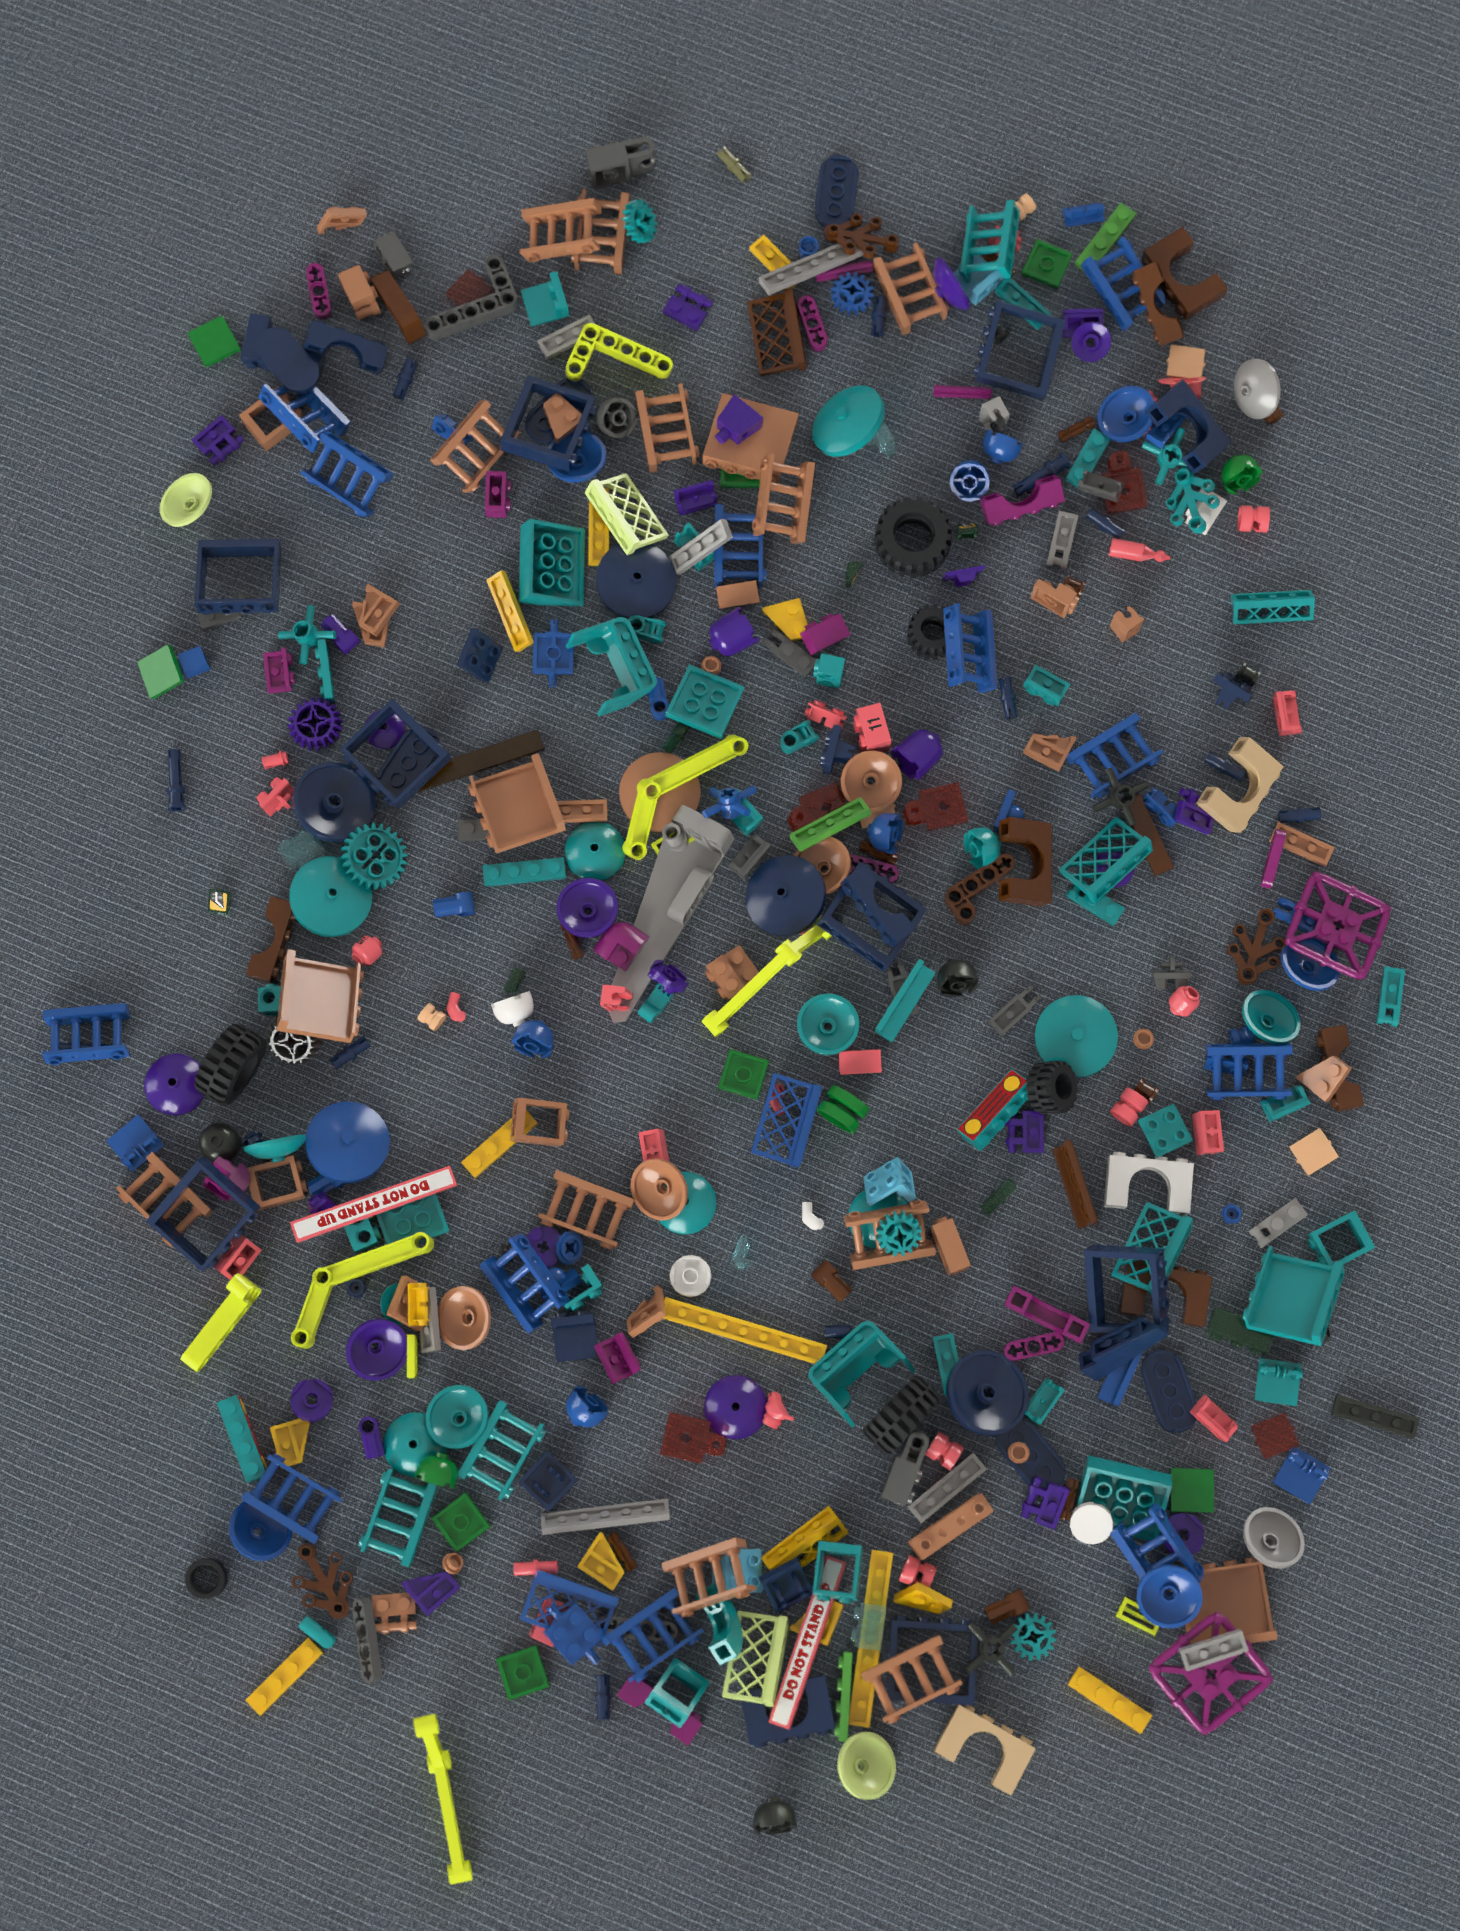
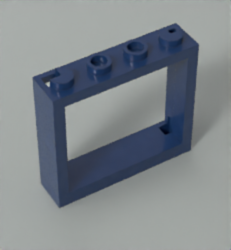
M997 300L993 306L991 305L987 317H990L989 325L986 324L983 330L985 340L984 344H980L978 350L980 359L979 363L976 362L973 373L976 374L974 381L1043 400L1047 395L1066 320ZM1001 312L1052 327L1037 387L985 372Z
M527 376L501 437V451L569 472L571 465L577 461L578 449L583 447L585 440L583 436L590 430V419L596 415L598 406L595 405V397ZM533 393L550 398L555 394H559L570 404L584 408L566 454L515 438Z
M279 539L198 540L194 600L197 612L202 614H231L240 612L244 614L252 612L268 614L278 612L282 554ZM274 556L271 598L205 599L207 557Z
M393 698L340 748L344 754L342 756L344 761L348 765L353 763L357 767L355 771L362 779L367 777L371 781L369 784L376 793L381 791L385 795L383 798L390 807L395 805L398 809L452 759L449 753ZM394 714L438 756L397 798L353 755Z
M859 862L854 867L851 873H853L855 870H857L865 863ZM865 864L877 879L874 886L914 914L910 922L916 927L927 910L923 907V904L907 896L903 889L895 887L885 876L878 875L871 866ZM841 886L816 925L884 972L910 935L895 945L888 956L884 955L831 917L845 895Z
M203 1156L197 1160L146 1222L203 1272L208 1267L212 1269L219 1262L217 1258L221 1252L225 1254L231 1248L232 1244L230 1242L234 1237L238 1239L244 1233L245 1229L243 1227L247 1222L251 1224L257 1218L258 1214L256 1212L261 1206ZM202 1171L247 1210L245 1215L208 1257L163 1218Z
M1091 1245L1084 1250L1090 1332L1110 1333L1126 1325L1106 1323L1101 1257L1150 1260L1154 1324L1162 1327L1167 1333L1169 1332L1171 1320L1168 1318L1169 1298L1166 1292L1168 1278L1165 1276L1167 1260H1164V1249Z
M896 1616L895 1620H890L889 1658L897 1654L898 1627L969 1631L970 1663L977 1657V1638L967 1628V1625L973 1620H960V1624L951 1623V1619L939 1618L938 1622H930L929 1617H917V1621H909L908 1616ZM976 1670L971 1674L968 1673V1695H948L943 1693L927 1702L975 1705ZM888 1671L887 1694L889 1699L905 1701L901 1691L895 1690V1678ZM910 1691L914 1700L926 1695L925 1692Z

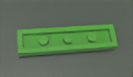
M1120 203L1075 261V265L1082 269V263L1090 256L1096 261L1106 256L1134 220L1137 213Z
M859 797L789 834L790 839L801 852L870 816V808Z
M843 1651V1656H839L838 1669H842V1678L837 1679V1691H841L840 1700H836V1713L839 1714V1723L835 1722L834 1736H838V1741L842 1742L848 1739L852 1652Z

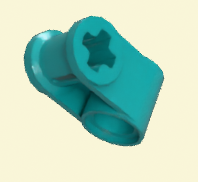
M639 615L631 616L628 619L631 625L634 623L641 625L639 630H634L638 639L662 644L663 639L661 637L663 629L667 625L666 622Z
M803 721L796 727L783 733L780 748L784 753L792 754L805 746L813 744L820 738L811 727V721ZM786 739H791L794 741L795 744L792 746H788L785 744L784 741Z

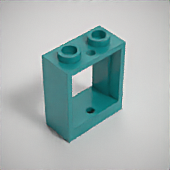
M1355 1210L1307 1235L1309 1247L1312 1251L1315 1250L1319 1257L1317 1258L1318 1263L1334 1265L1318 1235L1344 1221L1347 1222L1361 1249L1340 1259L1339 1262L1345 1264L1376 1248Z
M819 1541L813 1594L818 1597V1600L830 1601L831 1598L839 1599L840 1603L852 1604V1601H858L864 1551L862 1546ZM825 1554L856 1557L852 1593L821 1590Z
M674 1658L645 1703L681 1728L710 1682L683 1662ZM669 1675L696 1693L688 1707L661 1689Z

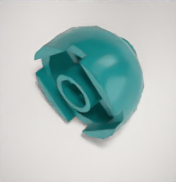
M978 827L968 830L964 834V850L966 853L970 851L973 859L969 861L975 868L987 867V865L999 857L1002 843L992 830Z

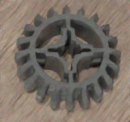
M274 1017L265 1033V1036L268 1037L266 1044L270 1045L268 1051L275 1052L273 1058L279 1056L280 1063L286 1060L288 1066L292 1062H294L295 1066H298L300 1063L304 1065L308 1060L311 1061L315 1054L319 1052L322 1042L319 1040L320 1038L287 1032L279 1035V1031H276L278 1017ZM308 1042V1048L300 1051L301 1045Z

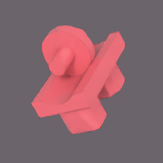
M276 777L270 784L273 790L269 794L265 791L261 792L256 797L260 807L270 817L283 806L287 810L291 807L287 802L292 798L291 795L294 793V788L285 778L281 780Z

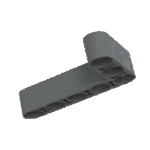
M490 255L485 262L487 274L495 293L428 317L425 321V328L430 339L439 340L506 316L517 310L516 292L504 262L499 255ZM493 265H499L497 269L491 268ZM500 282L506 283L504 286H498ZM507 299L513 300L511 303L504 302ZM488 306H494V309L487 310L486 308ZM471 312L476 313L473 317L467 316ZM452 319L458 320L456 323H449ZM433 326H439L437 330L430 329Z

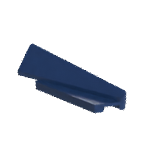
M1141 1317L1092 1341L1091 1350L1079 1354L1080 1371L1092 1380L1098 1381L1167 1337L1168 1333L1159 1325H1155Z

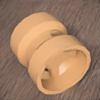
M1028 194L1022 195L1019 201L1015 202L1020 210L1019 221L1026 218V214H1031L1036 210L1035 202Z
M428 1003L419 1014L418 1020L422 1023H427L429 1028L435 1032L442 1025L447 1015L442 1011H436L435 1006Z

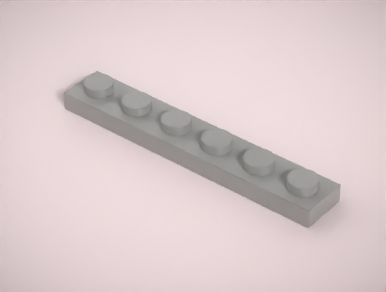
M838 243L760 276L759 284L768 295H771L861 257L863 252L856 245V252L853 255H847Z
M667 1498L541 1513L542 1535L670 1520L669 1502Z

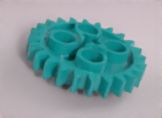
M375 823L370 824V828L367 824H364L362 830L357 827L355 828V833L350 832L348 834L351 839L346 838L344 840V843L348 846L341 848L342 851L346 852V854L340 856L342 859H346L342 866L349 867L346 874H353L352 881L358 878L359 886L365 882L366 889L371 884H373L374 890L378 888L379 884L382 888H385L386 882L392 885L394 883L393 879L398 880L400 878L398 873L402 874L405 871L401 866L407 865V862L402 860L408 856V854L402 853L406 846H400L399 843L403 839H396L395 837L398 832L391 834V827L383 830L382 823L377 828ZM369 838H375L378 843L377 846L371 845ZM383 843H386V847L365 869H362V866L372 857L373 853ZM356 852H361L364 855L363 861L357 859ZM384 853H391L392 860H387ZM371 866H376L379 869V875L372 873Z

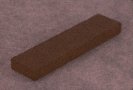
M1137 795L1129 805L1136 820V824L1131 827L1142 837L1146 836L1152 842L1153 851L1146 857V860L1155 877L1172 870L1174 866L1141 795Z

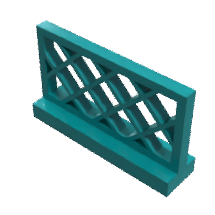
M1115 817L1059 869V873L1087 894L1089 900L1096 904L1153 851L1152 842L1148 837H1142L1118 817ZM1118 825L1123 829V834H1111V830ZM1127 838H1135L1138 841L1133 846H1126ZM1111 839H1123V846L1111 847ZM1100 840H1108V847L1097 848V843ZM1123 851V856L1120 859H1111V852ZM1108 852V859L1097 860V853ZM1086 853H1094V860L1082 861V856ZM1094 865V873H1082V866ZM1097 865H1108L1109 869L1106 872L1097 873ZM1079 866V874H1070L1067 870L1070 867ZM1082 878H1094V883L1087 888L1082 884Z
M1146 1202L1125 1246L1142 1247L1141 1244L1153 1241L1155 1248H1158L1155 1239L1167 1236L1169 1243L1161 1249H1164V1260H1167L1165 1276L1169 1278L1193 1228V1218L1186 1215L1182 1217ZM1148 1210L1157 1212L1159 1219L1148 1222L1146 1218ZM1174 1219L1178 1221L1176 1228L1167 1230L1164 1221ZM1162 1223L1164 1232L1153 1235L1150 1226ZM1147 1227L1150 1237L1139 1240L1137 1236L1138 1230ZM1119 1258L1111 1275L1150 1292L1152 1296L1151 1280L1146 1285L1140 1282L1138 1275L1149 1272L1151 1276L1148 1261L1144 1260L1147 1268L1135 1271L1132 1262L1139 1259H1127L1124 1261L1123 1258ZM1126 1264H1130L1133 1273L1128 1275L1118 1273L1120 1267Z

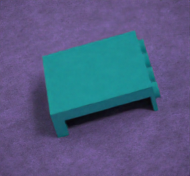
M1269 1246L1267 1253H1264L1262 1256L1261 1271H1258L1255 1277V1289L1250 1291L1249 1307L1245 1308L1243 1312V1320H1245L1247 1329L1322 1346L1345 1275L1344 1263L1335 1261L1334 1265L1330 1266L1273 1253V1248Z

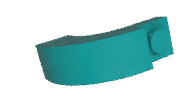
M715 1583L706 1587L708 1597L718 1594ZM697 1592L695 1596L698 1600H700L699 1594ZM730 1599L705 1607L704 1610L710 1618L714 1633L713 1640L708 1648L719 1665H722L738 1657L741 1651L743 1636L740 1620Z

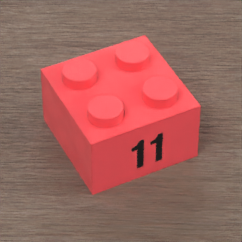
M881 703L858 708L856 716H853V728L855 733H859L858 745L860 752H889L891 738Z

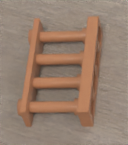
M582 189V196H578V200L587 199L586 189ZM621 192V200H596L602 208L616 209L619 212V218H592V226L614 227V230H617V236H613V238L591 236L598 245H609L615 248V254H611V256L583 253L571 255V263H574L575 270L579 271L580 261L610 264V266L614 267V274H622L627 228L624 229L623 227L625 222L622 218L625 215L622 211L626 210L625 205L630 202L629 193ZM584 217L579 218L577 240L583 239Z
M594 198L522 209L521 217L530 225L529 248L520 249V254L529 262H537L541 259L579 253L590 254L593 251H599L600 246L591 238L592 217L601 214V205ZM584 217L583 239L573 241L574 220ZM566 220L565 242L555 244L556 223ZM548 223L547 245L537 247L538 225Z
M918 243L913 244V254L890 263L883 262L881 256L873 259L874 272L902 335L910 333L913 322L938 312L942 320H945L949 311L947 301L942 298L940 299L934 288L937 286L925 261L926 254L923 248H919ZM915 261L917 262L920 271L897 280H891L889 276L891 270ZM924 278L928 288L903 298L898 296L897 288ZM932 295L936 305L911 315L909 313L906 314L904 310L905 305Z
M682 383L678 384L679 393L654 398L644 397L643 390L635 391L650 473L657 472V464H660L662 461L691 457L692 465H697L696 458L700 457L698 445L694 446L687 412L688 392L683 390ZM681 402L682 412L654 417L647 414V409L650 406ZM684 420L686 430L660 435L651 434L650 427H653L655 424ZM688 438L689 449L661 454L654 451V446L657 443Z
M486 399L480 400L430 459L434 465L446 464L466 483L462 489L464 493L474 492L480 486L479 481L504 452L501 451V444L496 448L476 429L477 426L475 424L480 419L484 420L501 437L505 430L488 414V408L491 404ZM517 431L515 438L519 435V431ZM466 434H471L491 453L485 463L464 444L462 439ZM454 449H458L479 469L472 478L451 459L450 453Z
M775 454L763 456L760 462V470L762 472L756 517L752 523L753 536L763 535L765 530L789 535L791 537L790 543H804L815 463L807 461L801 463L799 467L775 463ZM772 471L797 475L798 485L792 487L771 482ZM770 490L794 495L796 498L795 506L790 507L769 502ZM767 510L792 515V526L766 522Z
M153 1152L146 1157L150 1162L148 1164L149 1167L126 1190L119 1185L116 1187L120 1192L118 1194L120 1199L126 1204L130 1202L146 1219L150 1217L146 1210L169 1187L176 1186L181 1180ZM160 1171L165 1176L162 1179L163 1182L139 1204L132 1195L154 1173L157 1174ZM189 1187L163 1216L166 1220L184 1201L187 1202L189 1200L194 1205L192 1207L193 1210L175 1227L179 1233H182L198 1216L204 1215L209 1218L214 1212ZM162 1237V1240L171 1247L172 1245Z
M556 1170L553 1178L557 1181L556 1185L558 1186L547 1214L539 1213L538 1218L542 1220L541 1224L553 1228V1225L569 1231H574L601 1242L599 1246L609 1250L612 1247L617 1248L618 1243L613 1241L623 1212L627 1208H633L634 1199ZM571 1186L577 1188V1195L565 1223L554 1219L565 1189ZM590 1193L596 1196L595 1199L597 1201L587 1227L583 1230L575 1227L574 1223L584 1197ZM611 1201L616 1203V1210L604 1238L593 1232L604 1203Z
M914 1200L906 1205L862 1213L854 1211L843 1216L846 1227L852 1226L856 1249L854 1254H850L853 1270L936 1255L933 1241L926 1239L922 1213L929 1212L926 1201ZM893 1211H896L897 1215H900L901 1211H904L906 1216L911 1213L915 1219H918V1226H921L922 1232L919 1233L922 1240H917L919 1246H912V1253L906 1250L905 1256H902L901 1252H898L896 1257L893 1256L892 1251L887 1254L884 1248H880V1241L876 1239L878 1234L876 1227H881L879 1220H886V1214L890 1217L893 1216ZM873 1222L877 1248L872 1251H865L860 1225ZM898 1228V1233H897V1234H898V1238L900 1239V1230H899V1228Z
M977 1493L907 1542L918 1559L924 1560L994 1512L983 1494Z
M735 1537L661 1563L663 1572H670L672 1575H675L681 1606L672 1609V1613L681 1614V1617H689L694 1615L696 1610L735 1597L745 1598L750 1596L749 1592L757 1590L755 1585L745 1584L738 1555L740 1550L747 1548L746 1540ZM724 1555L730 1556L737 1585L736 1588L726 1590L720 1564L721 1557ZM707 1561L712 1563L718 1594L710 1597L707 1595L701 1568L703 1563ZM687 1568L693 1569L700 1600L689 1603L683 1576L684 1569Z
M936 1635L861 1672L865 1682L869 1680L870 1684L873 1683L887 1715L881 1717L884 1723L888 1721L889 1724H892L901 1719V1714L947 1692L948 1695H951L960 1690L959 1686L963 1684L960 1679L953 1681L939 1652V1645L943 1644L940 1635ZM925 1652L932 1655L946 1686L935 1691L920 1662V1655ZM907 1661L909 1664H912L926 1693L925 1696L914 1700L900 1671V1665ZM886 1671L893 1674L907 1704L897 1710L894 1709L881 1682V1674Z

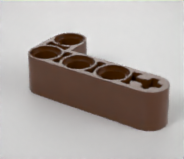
M388 269L370 278L377 294L397 322L408 345L426 336L417 312Z
M1000 855L987 867L983 866L947 890L944 902L959 924L967 926L973 922L976 910L970 902L972 898L1012 873L1015 866V859L1012 855ZM1002 861L1005 864L1009 863L1008 868L1004 866L998 872L997 869L1001 867ZM990 872L994 878L987 880L983 877V873ZM974 883L977 889L970 891L966 888V884ZM957 894L960 900L953 902L949 899V895ZM967 910L970 912L971 917L965 919L961 916L960 912Z

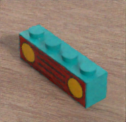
M1011 1069L956 1129L963 1140L978 1151L987 1146L997 1132L1003 1129L1006 1122L1028 1100L1026 1078Z
M234 1395L217 1402L246 1483L260 1480L268 1467L242 1397Z

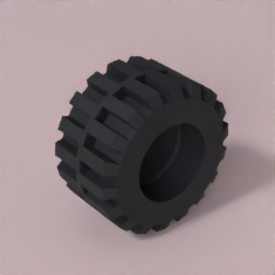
M933 604L932 608L929 605L924 606L923 610L919 608L917 613L912 615L907 631L908 643L911 644L913 652L917 651L918 656L925 655L924 659L929 660V657H933V660H937L938 656L941 658L946 656L945 636L933 641L924 637L921 632L924 626L936 624L945 633L943 608L946 607L944 606L940 609L937 608V604Z
M1065 1061L1038 1062L1036 1065H1033L1026 1079L1027 1098L1030 1100L1031 1107H1034V1110L1040 1114L1070 1111V1108L1074 1106V1101L1077 1100L1076 1095L1078 1093V1082L1072 1067Z

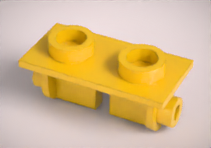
M408 1283V1326H427V1321H430L428 1319L427 1302L429 1287H427V1283Z

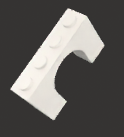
M1113 1152V1155H1109L1107 1158L1104 1207L1125 1209L1128 1203L1131 1177L1138 1171L1152 1170L1160 1174L1167 1184L1166 1210L1177 1215H1188L1191 1209L1194 1163H1188V1159L1177 1158L1176 1161H1167L1168 1158L1162 1156L1158 1158L1155 1156V1159H1147V1155L1134 1154V1157H1127L1126 1153Z

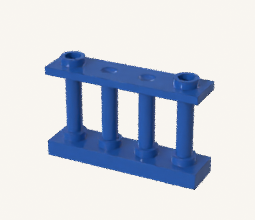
M1123 236L1117 242L1119 248L1098 261L1093 260L1090 256L1084 260L1081 267L1124 332L1134 323L1133 317L1146 310L1147 307L1141 303L1131 310H1126L1122 305L1123 300L1140 290L1139 286L1136 287L1134 284L1119 294L1115 293L1111 288L1112 284L1143 267L1133 251L1132 243ZM1124 255L1129 265L1108 278L1104 277L1101 268L1119 256ZM1157 288L1155 300L1158 308L1161 309L1166 303L1164 293Z
M267 384L263 385L258 398L311 453H314L318 446L321 432L334 431L338 436L346 435L351 421L317 387L304 394L296 392L300 397L286 404L280 396L289 391L283 386L272 390ZM307 403L314 411L299 418L293 410ZM320 417L327 425L313 432L306 424Z
M321 432L319 438L324 443V448L313 469L302 470L300 474L306 477L305 480L310 484L318 485L354 509V513L358 516L367 517L373 515L374 511L368 508V505L380 483L391 481L394 474L332 432ZM335 450L340 454V459L329 480H326L319 473L330 452ZM347 461H351L356 464V470L345 491L335 486ZM368 472L372 475L373 480L363 499L359 502L351 495L362 474Z
M715 504V523L720 519H726L731 522H753L756 514L727 513V511H723V504ZM731 532L733 538L729 541H759V552H727V550L723 549V545L716 549L714 587L722 586V581H726V579H758V588H762L763 581H767V569H763V535L753 536V533ZM727 560H759V571H727V569H723V562H727Z
M960 603L943 608L948 687L971 681L977 683L979 693H986L997 689L992 611L984 610L970 616L961 614ZM961 622L973 624L974 635L962 633ZM963 642L974 644L975 655L963 652ZM964 661L976 663V674L965 672Z
M1137 713L1132 714L1067 755L1066 761L1070 766L1074 763L1080 765L1095 787V790L1090 795L1092 799L1097 796L1099 798L1104 797L1108 794V789L1112 787L1109 781L1102 785L1086 761V756L1090 753L1096 754L1106 769L1112 767L1119 783L1147 765L1152 767L1160 761L1159 758L1163 751L1160 749L1153 753L1137 730V725L1140 721ZM1125 732L1132 735L1146 756L1144 760L1137 764L1120 740V735ZM1108 742L1114 744L1129 769L1121 774L1118 773L1103 750V745Z
M126 1003L43 1010V1019L47 1026H51V1051H42V1056L47 1064L59 1065L62 1062L109 1058L119 1060L123 1057H130V1052L126 1045H121L122 1021L130 1019V1011ZM104 1021H113V1045L101 1046V1023ZM82 1023H93L92 1047L80 1048V1025ZM71 1024V1049L59 1050L60 1026Z
M1290 1043L1206 1044V1054L1213 1059V1089H1206V1095L1211 1097L1212 1100H1223L1224 1097L1274 1096V1099H1286V1096H1292L1290 1088H1284L1285 1058L1287 1055H1292V1045ZM1224 1055H1232V1058H1234V1089H1221V1059L1224 1058ZM1245 1055H1253V1058H1255V1088L1242 1089V1058H1245ZM1266 1055H1274L1276 1058V1088H1263V1058H1266Z
M520 1233L508 1240L513 1247L499 1259L493 1256L483 1261L479 1267L525 1331L530 1333L544 1324L540 1317L555 1305L558 1309L571 1300L532 1248L529 1240ZM518 1254L525 1264L509 1276L503 1266ZM531 1271L537 1281L525 1292L521 1293L515 1283ZM543 1288L550 1298L534 1311L528 1299Z
M274 1453L273 1456L267 1454L266 1458L272 1462L255 1489L249 1493L244 1490L240 1499L315 1544L319 1538L315 1534V1528L332 1500L334 1499L339 1503L342 1501L338 1497L340 1492L330 1486L325 1489L286 1465L284 1463L285 1458L277 1453ZM280 1466L290 1473L272 1502L269 1501L266 1504L260 1500L262 1498L261 1494ZM298 1477L308 1484L291 1512H287L284 1515L279 1512V1505ZM316 1488L326 1494L309 1523L302 1526L297 1523V1516Z
M1157 1503L1152 1504L1148 1510L1150 1516L1129 1528L1125 1527L1121 1522L1114 1526L1110 1532L1140 1579L1153 1568L1170 1565L1179 1559L1186 1569L1196 1577L1199 1583L1205 1576L1202 1565L1195 1561L1167 1519L1165 1510L1159 1507ZM1156 1522L1162 1534L1141 1546L1137 1545L1133 1540V1535ZM1168 1541L1175 1552L1154 1564L1149 1563L1145 1558V1553ZM1170 1588L1166 1589L1165 1592L1169 1593Z
M673 1588L601 1639L605 1646L610 1643L613 1646L616 1645L635 1674L628 1679L630 1683L634 1680L639 1683L649 1676L647 1671L685 1644L688 1643L691 1646L701 1639L699 1634L704 1632L702 1628L694 1633L686 1619L681 1617V1614L672 1613V1609L677 1608L675 1598L679 1596L676 1588ZM663 1606L670 1611L687 1637L679 1644L675 1643L658 1617L659 1613L657 1611ZM645 1619L648 1622H652L670 1649L660 1657L641 1630L640 1622ZM627 1631L635 1635L652 1661L643 1669H641L623 1641L624 1637L622 1635Z

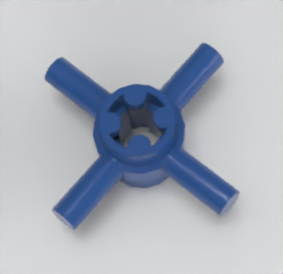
M753 785L739 793L735 788H725L719 791L711 787L709 794L717 798V804L703 810L702 814L705 818H708L721 811L722 817L725 819H735L741 814L747 817L751 811L742 805V800L756 793L757 790Z

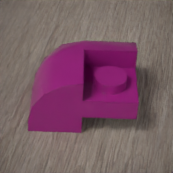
M617 922L602 934L593 950L605 960H609L622 970L627 971L650 936L629 923Z
M218 1156L213 1165L241 1190L246 1192L250 1177L247 1168L242 1163L235 1168L230 1161ZM208 1175L206 1176L203 1187L226 1202L228 1199L235 1200Z

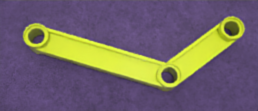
M728 735L724 740L648 779L639 781L627 838L622 845L625 855L635 860H641L646 856V845L657 800L660 795L736 756L744 755L748 750V742L737 735ZM738 741V746L734 749V744ZM651 785V791L647 794V788ZM637 845V850L632 853L633 847Z
M820 917L813 924V928L792 943L789 939L784 941L775 950L778 955L721 1010L718 1012L713 1010L702 1020V1023L715 1037L719 1036L729 1026L726 1021L786 964L788 967L792 966L800 959L802 951L822 937L826 940L832 937V935L816 925Z
M418 1232L399 1241L324 1268L316 1269L313 1273V1280L296 1328L291 1334L292 1343L302 1349H309L314 1345L315 1336L333 1286L421 1254H427L433 1250L434 1240L429 1235ZM422 1238H426V1245L423 1248H419V1241ZM327 1273L328 1280L325 1283H322L321 1277L323 1274ZM305 1333L307 1339L301 1344L299 1341L300 1336Z
M432 1714L414 1718L416 1737H423L428 1751L426 1757L429 1773H435L452 1863L447 1865L450 1884L473 1880L470 1861H464L447 1771L452 1769L449 1750L443 1751L437 1735L439 1733L437 1716Z

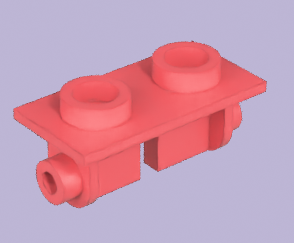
M819 700L808 702L807 705H810L811 709L807 707L804 713L808 719L821 723L822 718L825 717L824 726L833 729V725L842 726V730L844 723L841 721H845L848 718L844 715V711L833 708V710L826 708V704Z

